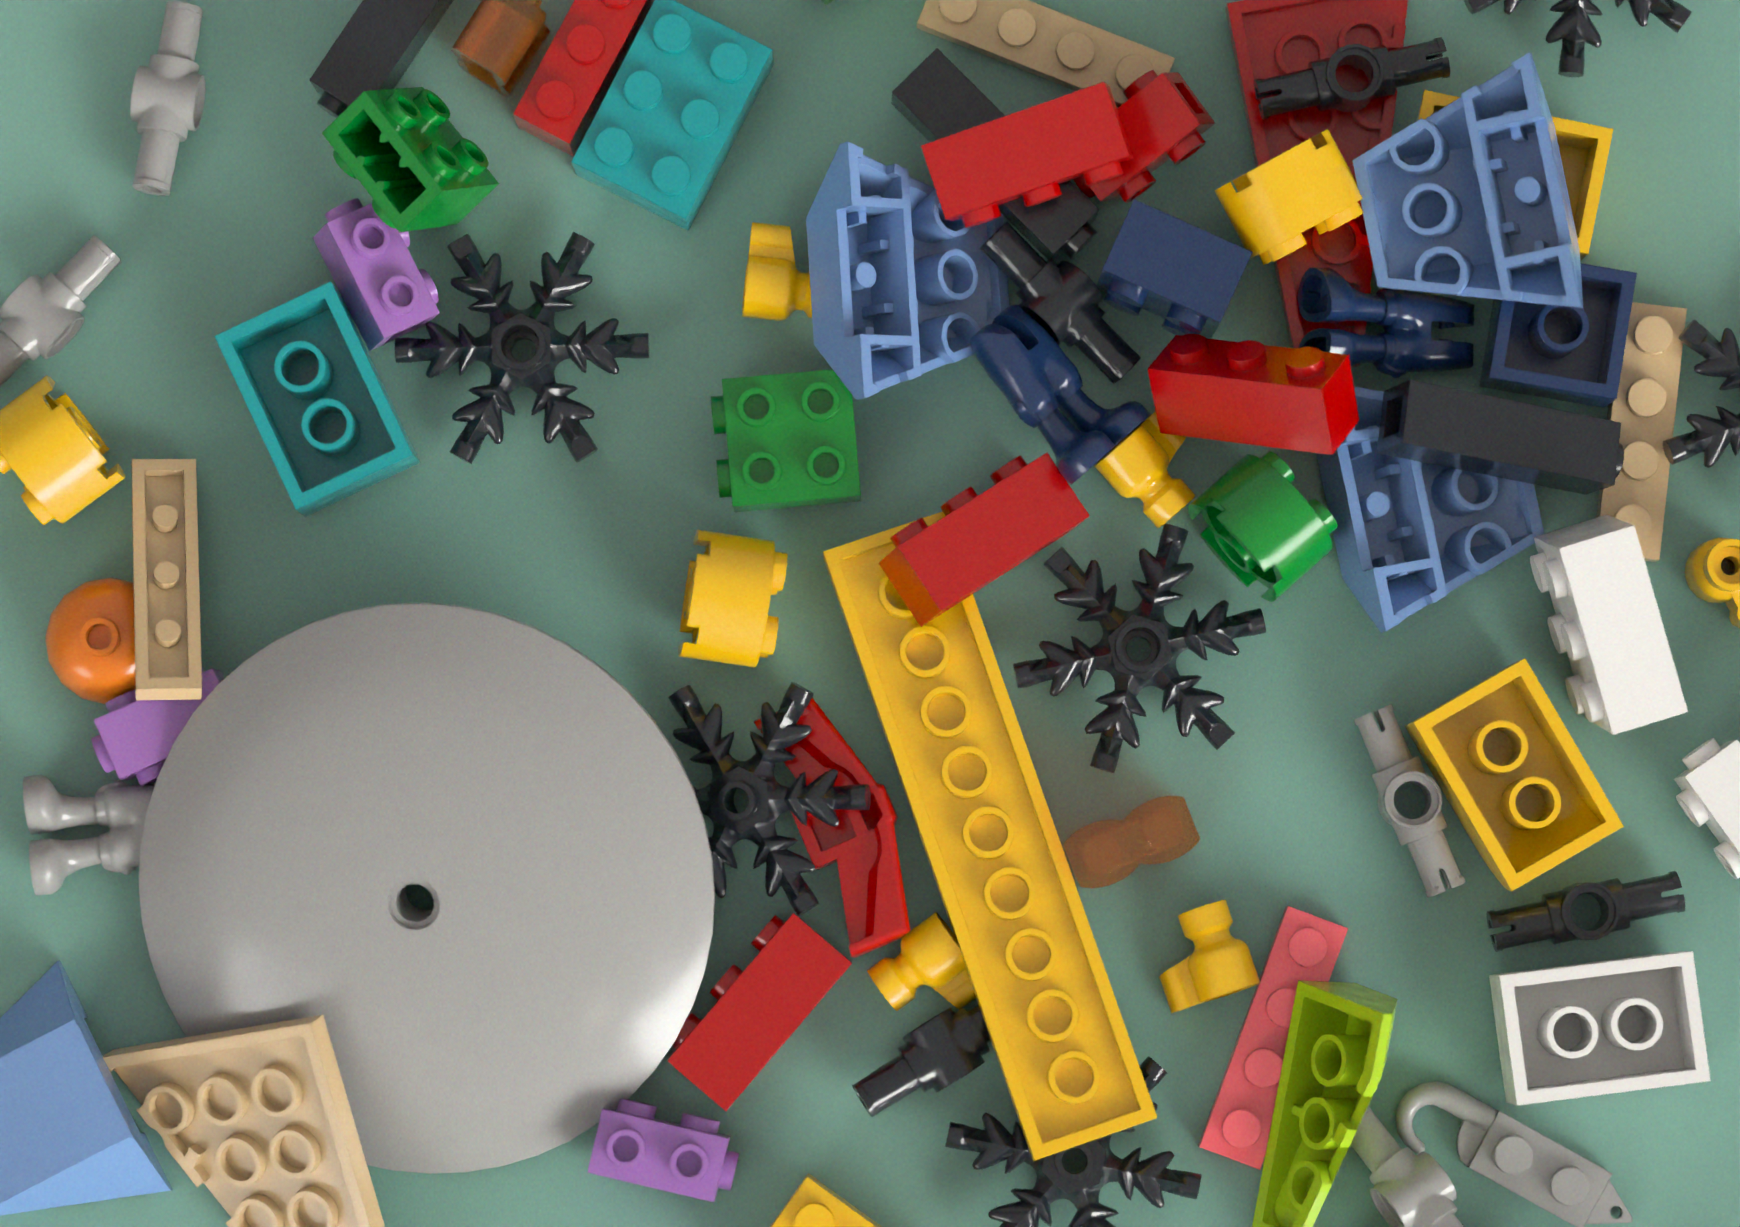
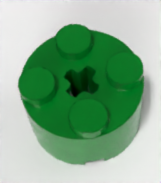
M1268 451L1261 458L1252 454L1245 455L1188 506L1191 520L1201 513L1208 524V527L1200 535L1214 555L1246 587L1251 586L1256 580L1268 587L1269 589L1260 597L1270 602L1277 600L1332 550L1333 545L1330 534L1338 528L1335 518L1322 503L1313 498L1307 502L1291 484L1295 479L1293 472L1272 451Z

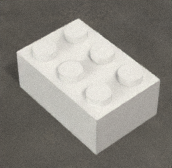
M1604 515L1533 537L1538 554L1530 556V564L1540 592L1549 591L1556 615L1548 617V627L1558 653L1567 652L1574 676L1565 678V684L1575 713L1577 715L1585 713L1587 720L1615 735L1688 712L1635 526L1609 515Z
M1676 951L1489 975L1506 1103L1524 1105L1711 1081L1693 951Z

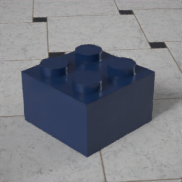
M1134 199L1102 268L1096 286L1107 293L1104 301L1118 310L1138 316L1141 309H1144L1164 318L1162 327L1174 335L1200 334L1211 339L1222 321L1252 252Z
M1581 263L1583 308L1493 299L1479 387L1602 408L1615 401L1618 394L1637 273Z

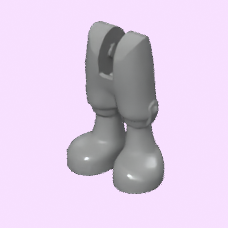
M39 774L24 777V808L27 825L32 835L55 832L75 826L99 824V826H109L110 828L109 832L100 834L99 837L78 840H59L53 838L31 840L29 844V861L35 895L55 893L61 888L68 875L93 865L102 864L106 870L128 875L136 870L135 867H139L140 846L146 812L155 784L145 786L127 785V782L115 780L113 783L98 789L95 797H72L57 792L52 782L46 776Z

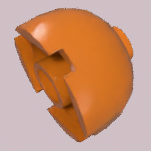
M113 577L87 581L64 595L50 615L45 635L49 664L62 685L84 700L105 704L120 695L135 690L134 586L131 581Z

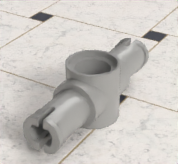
M166 2L158 52L150 56L148 67L139 66L132 88L131 120L138 122L136 131L142 135L133 186L135 190L152 195H170L179 142L186 141L188 130L197 131L204 108L205 77L198 74L200 66L194 62L203 9L186 2Z
M95 235L89 239L56 275L49 272L43 279L36 274L29 277L10 294L1 306L0 387L28 358L34 362L39 355L45 359L56 355L72 340L83 325L84 317L80 314L86 308L83 301L121 263L120 258Z
M1391 704L1374 711L1381 731L1376 724L1372 712L1354 719L1355 725H1358L1377 773L1371 776L1379 792L1377 800L1379 813L1385 822L1393 826L1400 845H1408L1425 886V893L1427 898L1446 891L1439 871L1447 889L1455 888L1466 883L1460 873L1443 832V829L1447 828L1448 825L1441 811V790L1435 780L1426 774L1419 756L1412 758ZM1406 782L1418 786L1425 795V808L1421 815L1415 819L1403 817L1398 813L1394 805L1393 799L1396 790Z
M1368 1106L1350 1145L1372 1172L1369 1180L1374 1187L1370 1189V1195L1384 1220L1390 1227H1464L1454 1215L1458 1208L1452 1201L1457 1198V1193L1444 1169L1432 1156L1424 1151L1415 1155L1409 1147L1402 1149Z

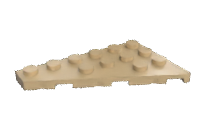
M323 1015L118 1048L103 1055L110 1072L114 1070L142 1106L136 1110L150 1128L156 1130L161 1135L165 1148L196 1187L204 1183L229 1214L231 1219L226 1222L228 1227H385Z

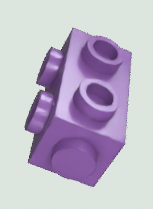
M359 198L347 201L325 214L328 223L313 237V240L369 351L395 340V338H400L424 327L427 322H430L440 313L436 306L439 301L438 292L432 278L426 270H418L407 248L410 246L408 231L399 232L397 229L388 226L375 213L372 203L363 207Z
M202 668L201 700H136V692L133 690L105 703L109 713L94 719L99 735L91 738L93 748L104 771L109 773L115 770L118 778L122 780H131L137 777L140 786L156 782L172 745L184 726L214 688L224 680L222 672L214 668L203 671Z
M621 1098L617 1109H602L587 1173L710 1202L716 1200L718 1188L731 1191L739 1153L728 1150L731 1136L718 1133L720 1121L688 1113H682L680 1124L655 1118L657 1106Z

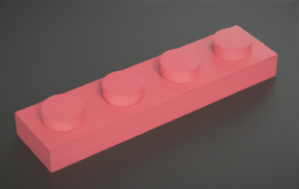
M1285 907L1259 978L1260 984L1256 986L1198 1147L1260 1170L1266 1154L1298 980L1329 982L1348 928L1293 907Z

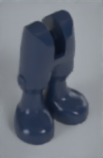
M1309 268L1303 275L1298 289L1297 300L1300 314L1305 320L1317 323L1368 321L1383 326L1384 332L1371 335L1357 334L1339 329L1318 328L1307 333L1302 338L1298 348L1315 347L1322 352L1348 354L1351 366L1373 363L1378 371L1391 375L1394 378H1399L1401 375H1405L1406 372H1438L1467 369L1473 366L1474 344L1456 342L1449 339L1432 340L1431 327L1446 329L1474 326V304L1449 297L1409 290L1381 288L1375 295L1361 292L1352 288L1342 275L1331 268Z
M1013 304L1007 307L995 317L992 324L984 326L969 341L976 358L990 379L1011 404L1019 418L1030 427H1038L1056 457V466L1059 472L1070 485L1077 481L1150 415L1147 409L1137 401L1126 402L1112 409H1105L1092 401L1081 390L1083 386L1082 379L1076 366L1065 355L1050 334L1019 305Z

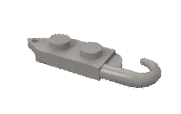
M1438 1081L1421 1083L1409 1090L1399 1102L1395 1116L1397 1133L1403 1143L1415 1153L1423 1152L1425 1145L1415 1135L1413 1130L1414 1115L1421 1107L1435 1105L1462 1120L1457 1132L1456 1149L1459 1159L1468 1168L1575 1227H1584L1585 1224L1633 1222L1632 1216L1609 1180L1613 1173L1455 1086ZM1618 1206L1620 1209L1619 1216L1611 1217V1208Z

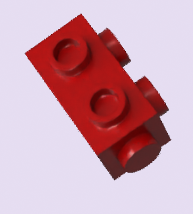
M1151 70L1136 79L1123 91L1128 100L1119 106L1117 110L1134 158L1120 163L1123 174L1110 180L1087 186L1084 176L1073 179L1086 196L1093 198L1096 195L1100 202L1118 200L1121 197L1125 203H1129L1156 183V179L1151 173L1166 161L1171 159L1177 165L1191 157L1206 144L1201 134L1212 127L1215 122L1179 72H1165L1158 76L1154 70Z

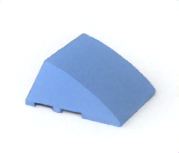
M1530 52L1512 62L1511 67L1480 86L1475 85L1461 94L1462 97L1426 119H1419L1352 160L1358 190L1363 198L1360 201L1378 287L1583 308L1580 248L1555 125Z
M847 141L841 143L836 151L806 217L814 346L854 398L859 400L879 393L880 390L900 382L919 377L923 373L974 355L969 343L971 337L984 326L992 324L995 317L1009 307V292L1006 274L979 249L1004 224L1002 213V216L970 228L964 227L962 218L955 221L946 220L934 187L910 177L908 169L897 164L887 166L863 155V148Z
M1354 386L1359 422L1333 455L1320 453L1316 455L1327 508L1338 524V528L1333 531L1342 579L1382 633L1398 625L1402 620L1427 605L1447 596V593L1474 577L1484 574L1535 543L1533 537L1543 535L1544 530L1534 484L1377 453L1384 391Z
M60 960L0 1018V1216L173 1190L145 1132L140 1133L85 1021L88 1016Z

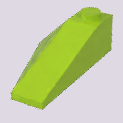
M1298 980L1252 1227H1313L1382 1077L1393 1028L1397 998L1357 983Z

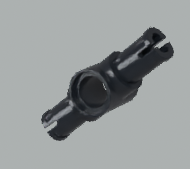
M1438 37L1432 41L1393 50H1387L1385 45L1369 48L1361 44H1348L1339 48L1329 58L1309 62L1308 69L1265 79H1254L1256 100L1261 99V104H1258L1260 116L1264 120L1270 118V116L1317 106L1319 111L1334 108L1342 112H1356L1365 108L1373 99L1395 95L1397 87L1441 77L1448 78L1450 77L1448 57L1442 58L1443 53L1447 51L1442 37ZM1351 64L1360 67L1367 76L1368 87L1360 92L1344 90L1337 82L1335 70L1343 65Z
M1008 222L1004 223L979 248L1019 288L1015 293L1022 300L1019 306L1039 323L1058 345L1064 342L1070 348L1075 344L1113 384L1127 374L1141 359L1101 318L1105 312L1098 306L1103 299L1100 290L1090 277L1073 263L1065 260L1057 264L1052 258L1046 262Z
M1671 871L1665 875L1621 884L1618 878L1597 883H1575L1565 887L1563 890L1542 894L1540 902L1498 911H1487L1489 929L1511 926L1509 931L1490 935L1494 950L1499 952L1506 948L1550 939L1554 945L1573 940H1598L1607 936L1610 932L1629 929L1631 921L1672 912H1684V894L1663 898L1661 896L1662 892L1682 888L1680 878L1676 871ZM1583 893L1592 895L1598 901L1601 913L1595 926L1588 930L1579 928L1571 917L1572 903L1578 895Z
M979 1005L968 1012L964 1008L954 1012L950 1007L903 1037L905 1044L897 1048L900 1055L852 1085L869 1115L874 1117L919 1088L926 1092L933 1087L937 1093L972 1072L985 1062L982 1056L990 1051L988 1044L991 1043Z

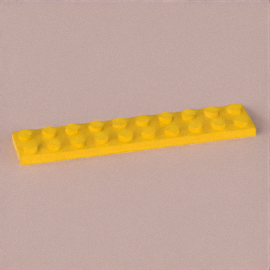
M942 511L923 519L929 527L945 517V514ZM909 522L823 551V559L957 944L960 947L967 973L1033 1161L1158 1117L974 595L972 594L920 627L879 565V562L896 548L890 538L912 523Z

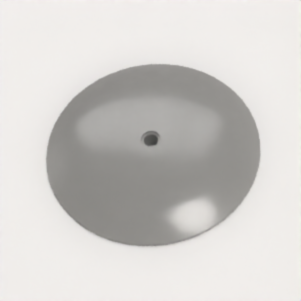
M424 602L399 603L346 611L303 626L275 640L245 660L214 688L192 714L173 743L156 780L146 812L140 846L139 895L142 925L148 952L162 993L186 1037L323 1015L366 1163L370 1166L388 1170L432 1174L470 1172L500 1167L540 1155L574 1139L599 1123L602 1109L615 1110L618 1107L620 1098L625 1100L630 1098L654 1072L675 1042L694 1005L706 970L713 935L715 888L713 860L705 821L693 786L675 750L654 719L623 685L599 664L571 645L526 623L497 613L460 605ZM420 884L426 887L432 893L434 908L420 910L414 907L408 901L406 885Z

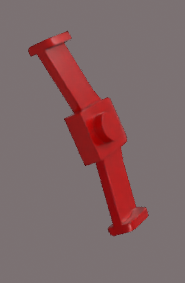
M812 697L797 724L811 726L812 731L806 738L785 748V750L796 756L793 760L784 761L785 765L796 779L801 773L806 772V786L826 771L835 769L838 771V776L834 786L868 784L871 792L869 810H834L839 819L837 827L827 825L808 811L806 826L792 813L810 859L815 865V869L820 870L837 862L850 943L849 949L851 957L856 958L892 943L910 932L894 828L898 816L886 787L875 781ZM761 718L753 721L758 730L763 734Z

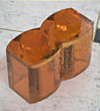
M482 0L451 48V51L458 57V65L469 75L505 97H510L551 33L544 24L547 14L539 8L542 0Z
M1164 796L1149 800L1135 807L1122 820H1102L1084 826L1072 833L1061 845L1076 887L1094 889L1119 882L1130 875L1138 865H1157L1175 860L1189 852L1199 842L1200 837L1184 797Z

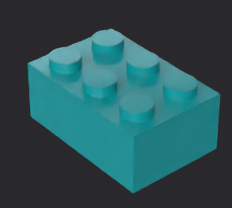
M654 0L571 161L576 175L689 231L774 65L773 50L675 0Z
M331 281L214 336L295 509L303 516L307 517L420 463L339 290Z

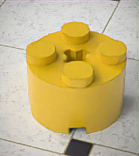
M1328 129L1232 180L1238 191L1237 193L1231 182L1214 190L1244 248L1252 252L1250 259L1258 255L1263 265L1271 261L1274 262L1306 245L1307 243L1301 232L1315 226L1319 235L1363 214L1358 204V201L1363 198L1358 190L1357 182Z
M48 375L0 410V472L5 474L11 469L14 470L25 484L23 486L25 492L21 494V498L43 525L53 518L64 524L125 478L119 463L110 470L106 468L105 463L107 461L103 454L110 449L70 397L63 393L57 399H54L49 394L53 390L55 381Z
M697 529L693 545L705 546L704 554L697 553L696 561H689L679 631L692 633L691 643L683 642L678 645V656L755 668L759 657L767 658L768 655L774 654L779 617L768 616L771 595H776L777 591L783 590L788 554L776 552L775 542L772 540Z

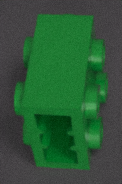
M423 87L364 91L322 132L323 136L334 148L333 157L338 166L347 175L359 180L373 198L372 207L378 217L388 226L397 229L399 232L457 225L499 185L487 169L489 161L484 152L474 142L460 135L449 121L450 111L446 104L435 93Z
M833 369L722 379L723 395L711 396L714 435L726 434L728 459L716 460L719 497H732L734 512L861 501L852 394Z

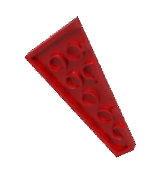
M1242 0L1227 3L1225 11L1256 167L1328 129L1356 180L1352 160L1392 136L1397 88L1395 95L1373 99L1365 108L1356 112H1342L1334 108L1319 111L1317 106L1270 116V118L1262 120L1258 109L1261 99L1256 100L1253 82L1254 79L1258 78L1265 79L1308 69L1309 62L1329 58L1339 48L1348 44H1361L1369 48L1385 45L1387 50L1403 47L1408 0ZM1351 64L1343 65L1335 70L1337 82L1344 90L1360 92L1368 87L1367 76L1360 67ZM1359 200V201H1358V204L1360 205V207H1361V209H1362L1361 201ZM1363 214L1319 235L1315 226L1301 232L1307 244L1274 261L1290 348L1298 349L1302 338L1310 331L1318 328L1339 329L1357 334H1365L1367 321L1309 322L1300 314L1297 300L1298 289L1303 275L1309 268L1314 267L1331 268L1342 275L1352 288L1371 294L1370 285L1373 261ZM1356 364V365H1354V366H1351V368H1353V367H1359L1360 364Z

